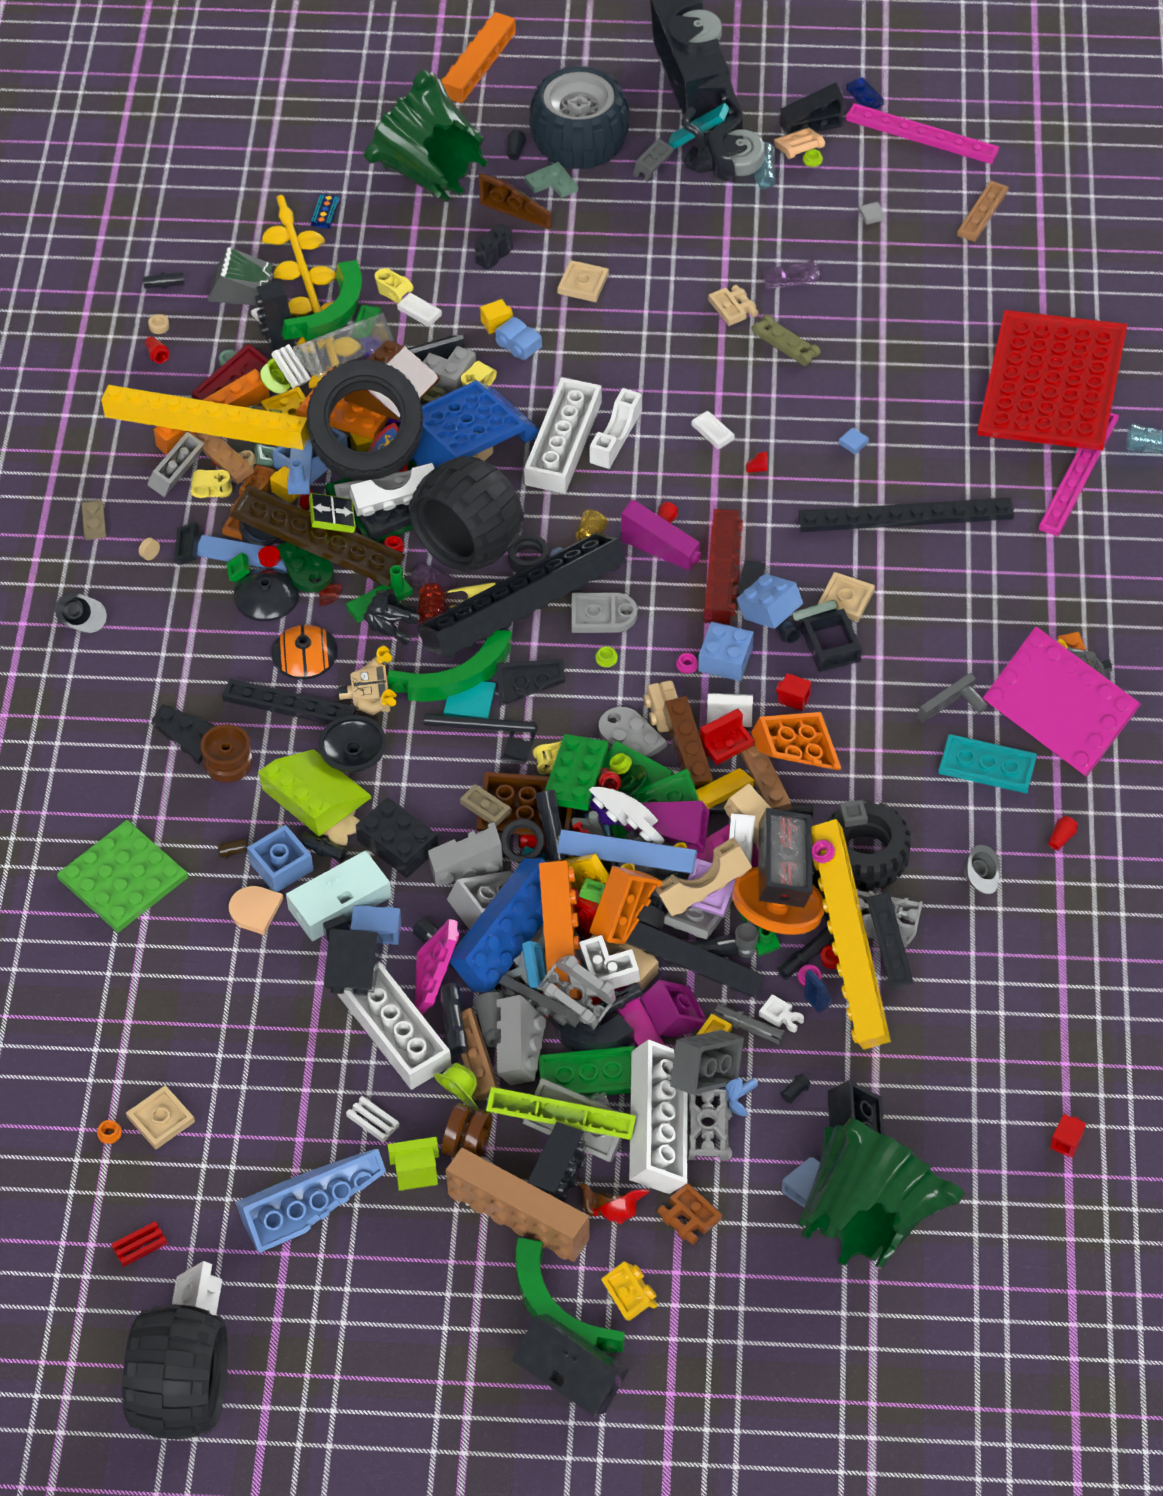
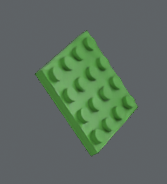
M126 820L57 873V877L78 898L119 933L188 878V874L132 823Z

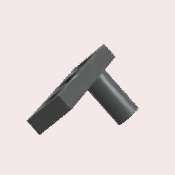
M969 673L920 706L917 718L921 723H924L962 696L978 714L982 713L988 707V704L973 688L976 678Z

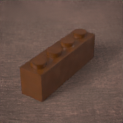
M683 696L665 701L663 713L681 771L685 769L690 771L697 790L711 783L713 777L688 698Z

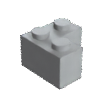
M457 346L448 359L429 353L423 363L440 376V381L435 386L442 388L446 393H450L463 387L461 376L476 362V353Z

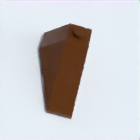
M479 174L480 205L547 229L552 228V213L510 182L492 175Z

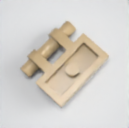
M734 285L731 288L732 292H729L727 288H723L708 295V301L728 326L745 320L747 313H750L752 317L757 316L759 313L756 309V304L747 298V293L744 289L739 288L738 285Z

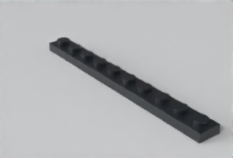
M1011 498L800 510L798 517L801 532L1011 520L1014 519V510Z

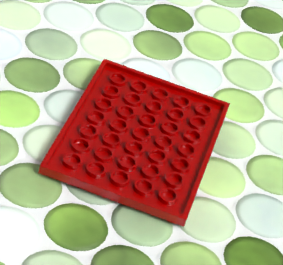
M1004 310L977 436L1103 451L1126 338L1127 324Z

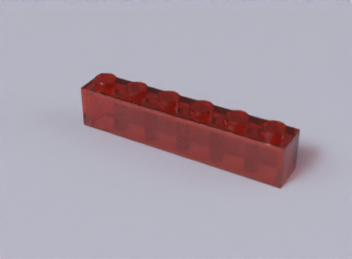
M714 509L704 623L715 622L730 625L731 616H735L736 603H732V599L737 598V586H734V582H738L739 569H735V565H740V552H737V549H741L742 536H738V532L743 531V519H739L740 510Z

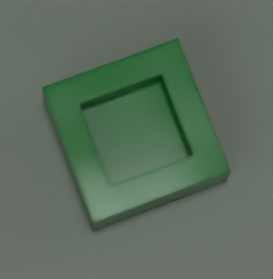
M242 552L226 563L229 580L234 583L250 573L248 556Z

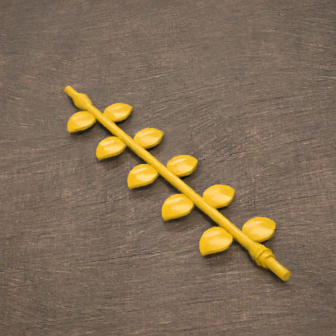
M279 195L276 198L280 208L279 219L286 228L282 226L269 228L262 237V243L281 245L290 240L297 263L293 261L280 263L274 271V278L294 280L302 275L309 299L306 297H295L288 303L290 314L305 316L312 311L315 314L326 309L334 302L325 303L320 308L313 284H328L335 279L336 273L326 266H316L308 271L301 249H315L325 243V239L315 231L301 232L297 238L293 226V212L287 207L284 196ZM330 336L307 343L304 337H302L297 344V351L317 353L326 348L331 367L339 366L337 357L349 358L361 351L360 345L350 338H341L332 344ZM328 370L316 372L309 381V388H314Z

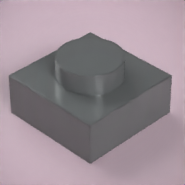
M863 800L840 803L839 809L844 827L867 824L868 817Z

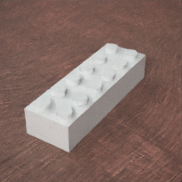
M561 377L525 465V485L566 494L602 403L601 385Z
M380 962L374 993L368 992V996H358L353 994L354 991L344 990V994H337L411 1090L434 1077L435 1073H440L452 1066L450 1050Z
M647 1040L632 1051L631 1115H635L636 1118L632 1139L630 1140L629 1180L671 1194L687 1183L688 1093L670 1087L671 1070L675 1054L674 1049Z

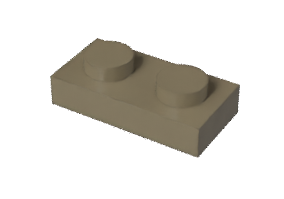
M103 500L82 502L85 540L107 538Z
M476 784L460 798V804L488 823L494 822L496 827L511 813L508 805Z

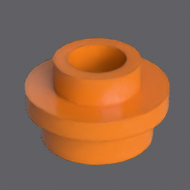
M113 1120L103 1121L97 1129L99 1140L105 1144L115 1143L122 1135L120 1125ZM107 1132H114L110 1135H106Z

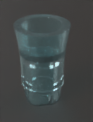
M764 142V163L759 170L754 172V178L759 188L767 189L773 187L776 181L775 147L770 143Z
M1131 422L1127 433L1126 451L1163 452V430Z

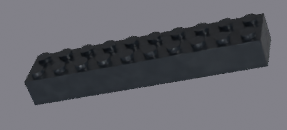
M595 532L417 625L425 649L444 658L453 657L457 654V651L475 645L476 641L492 636L493 632L511 626L512 622L517 619L528 617L532 611L547 607L549 602L564 598L566 593L583 588L585 583L600 579L602 574L608 571L617 570L620 567L619 565L626 562L619 539Z

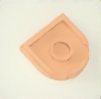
M258 886L242 888L230 899V916L239 927L265 935L284 899L283 894Z

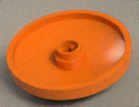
M753 867L745 875L736 878L732 889V899L738 911L755 925L775 933L795 935L812 931L820 924L825 912L822 902L823 896L813 884L812 894L804 908L759 901V867Z

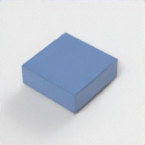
M851 428L839 439V445L853 454L859 452L869 442L867 436L854 428Z

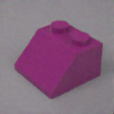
M659 980L641 997L645 1005V1011L650 1015L655 1024V1030L662 1036L677 1038L701 1029L707 1021L690 986Z

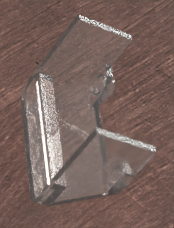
M380 313L292 348L296 357L312 376L316 375L319 378L326 375L331 367L367 354L371 355L386 340L394 341L384 313Z

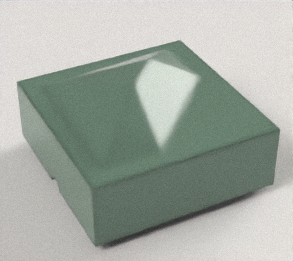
M256 444L254 448L256 464L274 468L272 452L276 448Z

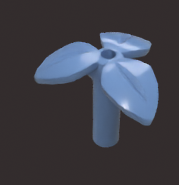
M737 1078L726 1085L729 1108L739 1116H748L747 1110L738 1102V1099L758 1086L754 1078L744 1084L742 1078Z

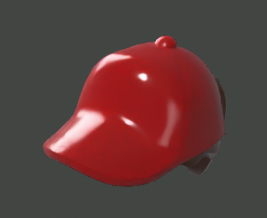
M580 1183L583 1190V1205L586 1213L589 1216H603L607 1220L617 1222L618 1224H623L624 1221L633 1218L636 1215L637 1201L650 1193L648 1189L635 1190L622 1195L594 1193L589 1185Z

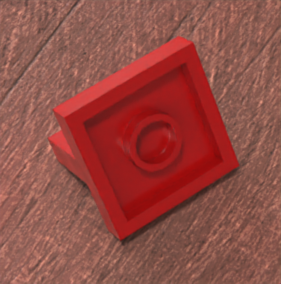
M738 708L700 728V739L706 757L710 756L716 765L754 746L755 740L742 725L743 714Z

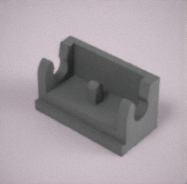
M658 138L636 161L633 175L638 177L643 172L645 175L644 181H648L651 174L664 161L670 158L674 148Z

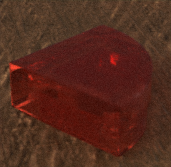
M330 584L321 590L319 606H326L335 602L342 593V584Z

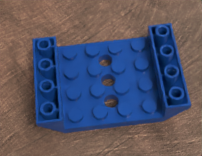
M476 380L422 406V436L420 445L412 460L418 466L433 463L434 468H436L439 464L454 458L474 456L515 435L527 443L537 438L540 429L494 388Z

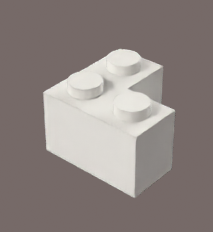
M602 935L579 942L587 971L601 981L612 983L615 989L640 981L639 969L632 949L609 956Z

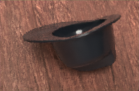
M71 592L64 594L59 598L55 606L56 618L60 623L82 632H97L106 622L107 613L102 603L79 593Z

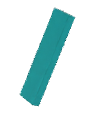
M724 103L694 120L691 124L704 133L725 120L729 107ZM682 127L672 133L667 144L676 149L696 136Z

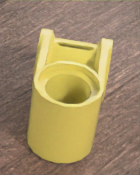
M383 268L375 273L379 293L396 303H399L407 292L413 291V285L406 277L400 276L390 269Z
M476 361L470 369L462 374L461 382L465 386L477 380L490 386L494 382L497 372L486 364Z
M226 470L194 471L191 494L197 498H224L230 496L233 492L232 484L229 482L230 474Z
M562 741L543 744L534 748L533 756L538 762V773L544 775L551 773Z

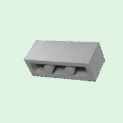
M186 432L152 472L147 485L165 497L199 457L205 443L189 432Z

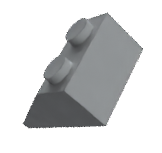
M511 871L458 879L447 900L468 929L473 926L513 874Z

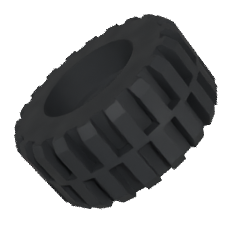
M867 800L864 803L868 817L867 824L844 827L839 809L835 810L826 822L837 819L843 828L846 843L855 837L869 836L878 839L886 846L880 852L863 854L854 851L846 844L856 889L863 887L865 890H872L873 887L878 889L885 887L887 882L892 884L897 880V877L904 873L909 861L911 832L909 826L906 825V820L903 816H898V812L892 807L888 809L887 805L881 802L875 804L874 801Z

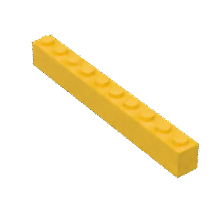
M108 385L101 398L104 414L107 418L304 450L309 439L306 417Z
M837 819L812 826L811 836L812 847L820 840L831 842L835 848L834 857L827 863H818L814 859L813 862L821 876L818 878L820 890L824 891L825 899L822 902L825 912H829L830 920L827 921V925L835 939V942H832V947L835 955L839 957L840 963L837 964L839 976L843 977L845 984L841 987L844 998L848 999L849 1007L846 1010L849 1020L853 1021L854 1029L851 1030L852 1037L855 1043H858L863 1049H868L889 1043L891 1040L843 828ZM822 850L820 855H825L827 850Z

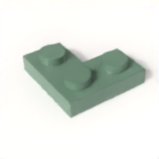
M559 162L524 176L525 183L534 194L549 187H552L561 198L578 191V184Z

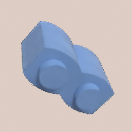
M512 317L495 330L497 344L510 350L513 356L522 360H526L542 347L541 335L534 329L527 327L518 318Z

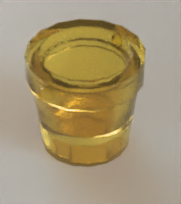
M585 510L575 533L577 539L582 540L595 532L602 533L608 526V520L598 511Z

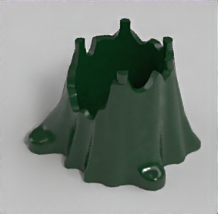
M427 70L419 72L413 81L410 92L405 97L398 98L394 108L384 113L380 123L375 128L373 140L363 154V157L369 163H382L385 169L406 176L437 199L442 198L445 202H448L451 197L443 189L455 192L459 196L464 194L465 190L460 187L458 180L465 178L469 173L468 165L471 162L479 163L482 167H486L488 164L480 148L484 137L479 134L454 106L442 81L436 77L434 72H428Z
M849 1118L844 1127L836 1125V1127L825 1126L823 1130V1150L820 1165L802 1216L797 1224L802 1228L805 1225L801 1235L806 1239H809L818 1228L820 1233L826 1238L832 1240L834 1237L839 1238L842 1253L837 1260L839 1264L846 1266L850 1258L862 1254L874 1262L879 1257L875 1267L883 1269L885 1263L922 1220L949 1206L959 1204L965 1192L956 1184L932 1173L930 1170L931 1166L916 1158L911 1149L901 1145L889 1136L875 1132L862 1122Z

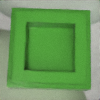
M585 878L578 897L600 903L606 884Z

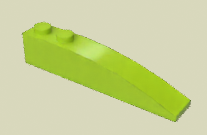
M491 1087L486 1109L488 1112L553 1125L559 1122L579 1130L628 1140L632 1139L636 1118L635 1115Z

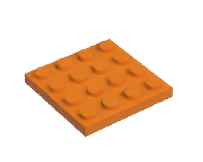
M313 390L298 407L296 416L307 418L308 402ZM343 397L334 407L329 425L330 427L374 440L390 418L344 401Z

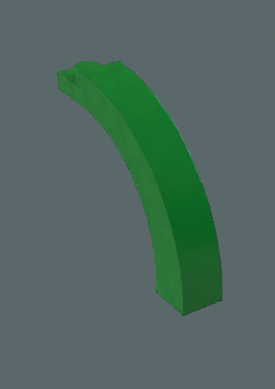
M357 260L337 264L335 278L339 285L340 294L334 303L312 315L284 319L282 328L284 340L304 337L306 343L316 341L334 334L350 321L358 306L362 284L361 271Z
M497 630L493 632L494 634L487 638L482 648L471 659L446 671L417 674L389 670L387 676L388 689L396 693H407L408 701L431 702L446 700L448 696L464 692L482 681L487 682L497 673V663H505L510 654L512 631Z
M518 1237L516 1247L517 1281L523 1302L532 1318L548 1314L597 1348H601L609 1353H615L616 1351L623 1353L625 1332L583 1323L570 1316L556 1304L547 1291L541 1275L543 1242Z

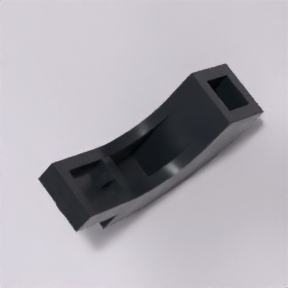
M619 1014L605 1024L596 1026L594 1030L591 1026L580 1023L576 1027L567 1023L563 1026L555 1021L553 1016L551 1019L553 1026L559 1031V1042L573 1052L628 1047L634 1043V1030Z

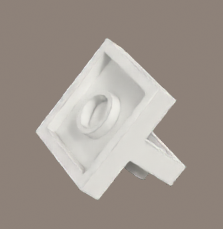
M708 693L707 724L738 708L743 714L742 725L744 727H752L753 695Z
M203 1261L177 1276L172 1304L196 1306L209 1310L210 1314L216 1315L222 1279L210 1275L212 1264Z

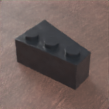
M837 82L780 108L779 123L784 134L788 135L805 128L819 132L842 127L844 96Z

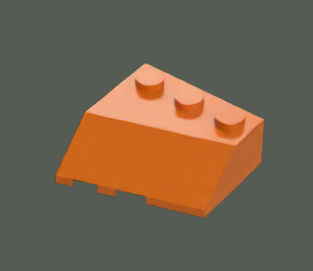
M821 712L759 717L751 732L757 750L770 757L841 770V765Z

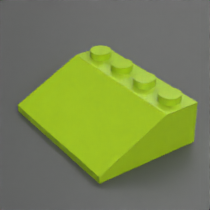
M314 749L275 759L258 771L262 790L318 836H321L371 799L369 793L343 772L329 766Z

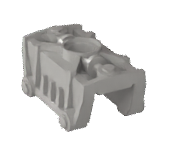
M856 889L861 910L869 912L865 916L862 915L867 937L877 939L866 897L878 894H874L873 891L868 893ZM891 897L905 948L916 935L923 902L909 901L908 898L899 899ZM902 917L911 922H915V926L904 924L898 918L901 919Z
M571 955L558 958L537 987L538 990L543 991L545 996L553 998L558 1003L570 1008L579 1017L581 1022L589 1024L593 1030L616 1000L613 984L601 981L579 965L577 958ZM558 967L566 973L569 982L566 980L564 983L560 981L554 969ZM572 989L580 990L582 999L579 1001L573 1000L569 996V991ZM598 996L609 1005L606 1008L601 1005L595 1006L591 1003L592 999L589 997Z
M715 1089L688 1095L687 1160H695V1155L720 1156V1160L731 1159L732 1150L731 1147H728V1120L732 1118V1111L728 1108L726 1090ZM696 1095L701 1096L702 1101L705 1102L702 1105V1110L696 1105ZM720 1095V1105L714 1110L711 1102L714 1096ZM705 1117H710L715 1123L711 1126H705L701 1123V1120ZM702 1133V1138L705 1141L702 1143L701 1149H696V1138ZM714 1134L720 1139V1150L715 1149L714 1143L711 1141L714 1138Z

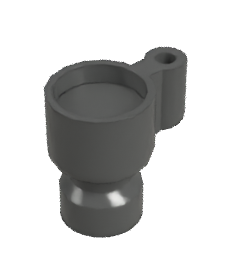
M748 919L747 923L740 924L736 928L735 933L738 956L741 958L752 957L758 944V928Z

